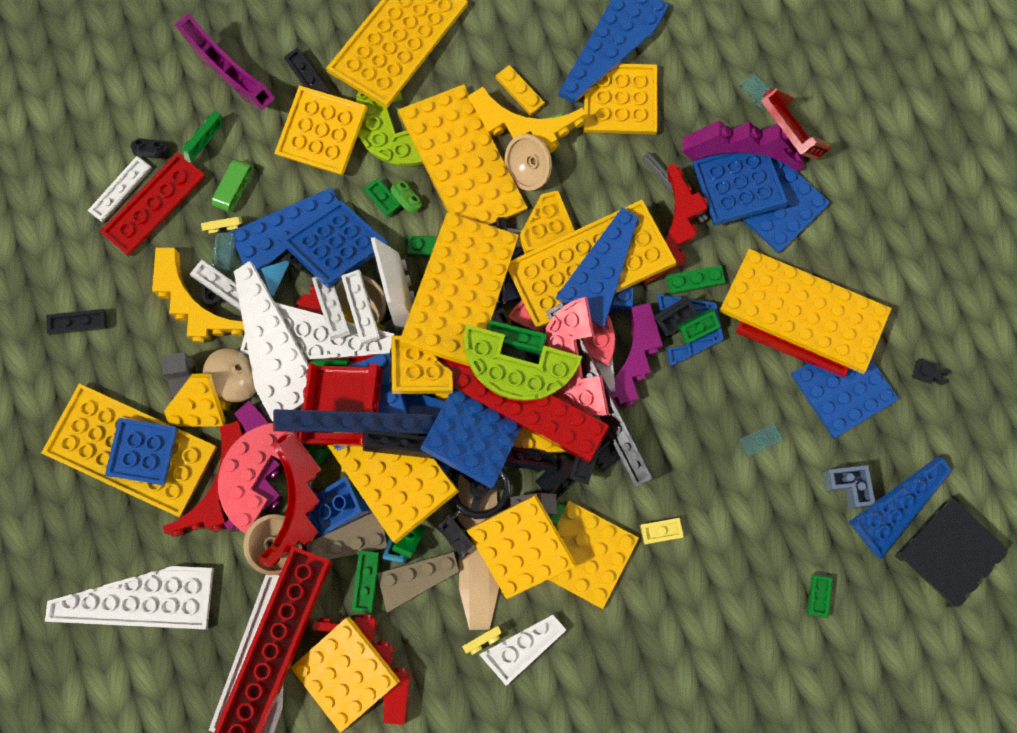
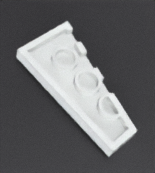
M551 615L479 655L507 686L560 637L566 629L554 615Z

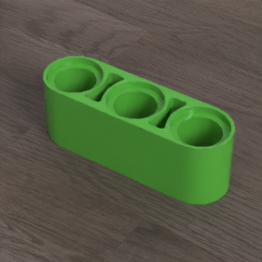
M237 159L232 160L212 198V206L231 213L252 175L253 166Z

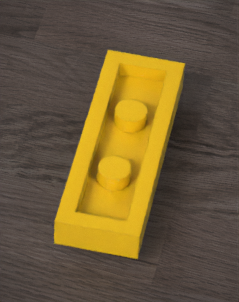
M510 65L496 75V80L530 116L544 107L545 102Z

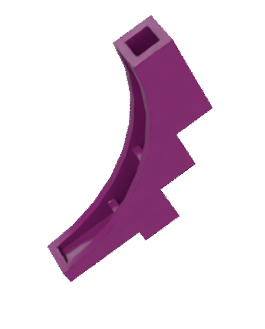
M186 13L173 24L195 50L196 55L205 66L213 69L225 84L234 88L244 102L263 110L275 99L267 87L236 64L207 35L189 13Z
M719 120L684 136L682 142V152L692 161L721 153H753L777 159L790 166L796 172L803 169L804 156L798 152L778 124L760 131L758 127H755L749 121L730 130L728 126Z
M650 303L631 307L630 310L632 321L630 353L624 366L614 377L615 392H611L613 398L617 401L618 407L623 406L624 409L635 406L634 403L638 401L633 380L636 382L644 381L651 373L645 354H648V356L658 354L663 346Z
M250 401L234 413L243 425L246 433L256 427L270 424ZM272 456L252 489L254 492L269 499L264 507L268 511L270 509L275 510L283 499V496L269 482L270 479L273 480L281 473L280 470L283 468L274 456ZM230 519L224 524L229 531H239Z

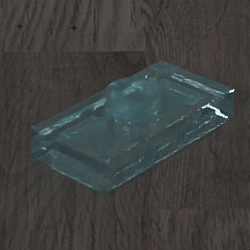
M753 73L740 84V88L766 111L767 109L761 100L770 88Z
M216 233L212 267L218 271H231L235 243L234 233Z
M774 423L738 441L748 458L781 442L782 438Z

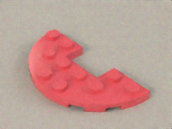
M587 297L579 298L566 304L551 318L545 328L547 337L544 346L579 355L576 339L594 336ZM580 363L573 377L555 394L560 400L588 415H608L609 411L602 375L583 378Z
M522 300L508 315L513 323L528 330L543 333L545 327L536 330ZM608 315L604 330L592 323L594 336L583 339L593 359L609 367L615 349V333Z
M273 423L256 427L241 436L231 446L220 467L218 493L221 505L230 521L245 534L250 525L258 519L269 499L254 492L252 489L272 456L280 460L271 444L285 432L273 431Z

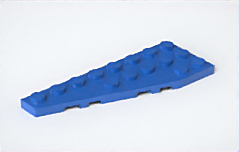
M611 0L562 85L558 96L576 103L590 91V88L595 83H599L608 72L614 70L629 57L633 50L639 48L647 38L654 35L669 4L661 0Z

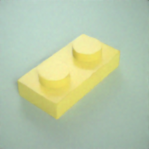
M238 216L201 223L202 231L208 230V233L219 232V228L227 227V230L237 229L238 225L242 224V218Z
M680 518L640 525L644 545L683 538Z
M497 626L462 647L465 653L471 652L473 655L482 650L481 645L487 641L490 645L499 640L500 637L498 635L502 632Z

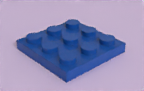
M119 418L105 476L165 486L178 428Z

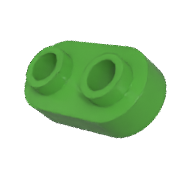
M395 181L390 188L392 195L405 210L416 213L422 205L421 200L406 182Z

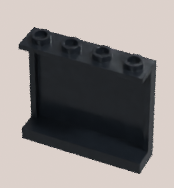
M951 498L945 500L894 556L899 561H905L948 602V607H959L966 601L965 596L978 588V582L992 572V566L1000 563L1005 558L1004 553L1008 549L956 500Z

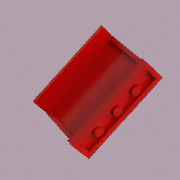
M777 88L767 91L761 102L801 155L818 160L832 149L826 141L813 136L809 138L786 106L795 100L793 96Z
M309 362V368L306 370L307 382L303 390L304 402L301 410L378 413L383 369L378 364H369V367L316 366L313 362ZM297 432L298 440L305 444L363 447L362 434Z

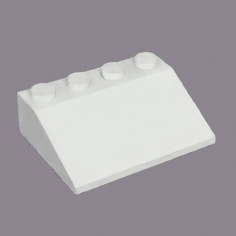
M373 237L371 242L386 301L395 329L400 331L405 327L413 305L412 302L415 300L413 290L409 291L408 288L412 286L409 275L405 276L404 271L408 270L405 259L401 260L400 254Z

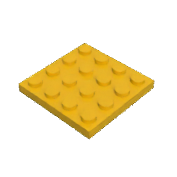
M619 64L614 70L608 72L599 83H595L590 88V91L584 95V111L588 120L584 124L583 133L656 135L657 65Z
M299 85L274 154L343 176L368 107L364 104Z
M536 494L481 521L467 530L506 599L561 574L576 565Z
M568 501L555 528L576 565L548 580L603 609L639 538Z
M350 616L345 618L291 667L292 671L340 733L400 682Z

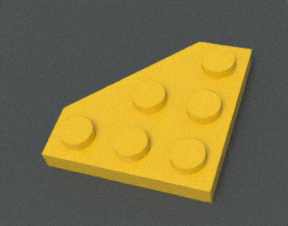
M558 190L541 194L519 236V241L525 254L575 231Z
M391 336L392 394L453 393L452 371L449 368L444 367L432 354L399 345L401 336Z
M192 374L164 410L168 424L171 426H224L226 423L211 374Z

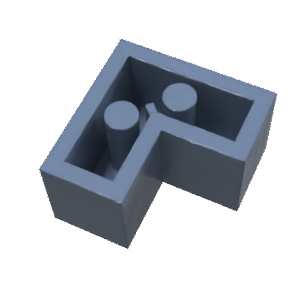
M868 465L831 469L823 472L826 492L845 490L849 509L865 508L875 503Z

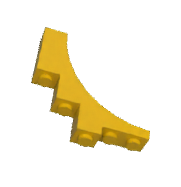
M484 87L468 95L470 102L491 137L501 135L507 128L513 139L519 135L531 134L541 139L550 153L555 151L557 146L560 145L557 138L565 137L569 134L570 130L583 126L588 120L583 108L567 115L547 119L527 118L517 115L501 107L490 97Z
M156 248L152 292L158 298L170 299L169 314L175 320L187 321L188 319V338L194 343H204V341H211V333L214 336L231 334L238 337L245 334L243 321L228 320L216 316L195 302L184 284L180 269V253L175 248Z

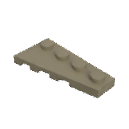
M371 513L313 540L306 545L307 552L333 560L358 555L359 550L378 551L386 549L387 539L384 528L376 516Z
M455 552L378 573L386 612L389 613L460 572Z

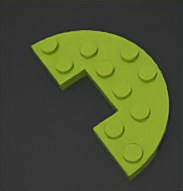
M358 91L355 102L368 107L358 133V138L364 147L376 158L397 166L422 165L423 162L407 130L395 134L387 108ZM401 92L392 103L403 100Z
M468 324L465 327L464 350L472 372L486 388L507 399L532 401L557 392L573 377L582 359V356L543 346L539 363H531L500 354L505 337L504 334Z

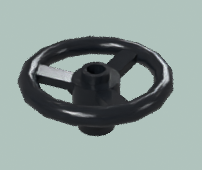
M504 467L499 474L501 478L497 479L493 488L503 486L501 500L495 507L487 511H478L481 498L485 497L491 488L456 469L453 471L450 480L457 488L459 476L462 475L470 483V491L474 495L470 509L461 503L457 494L451 498L454 507L464 516L473 519H487L501 512L507 505L511 494V481ZM479 484L484 486L481 492L476 490V486Z

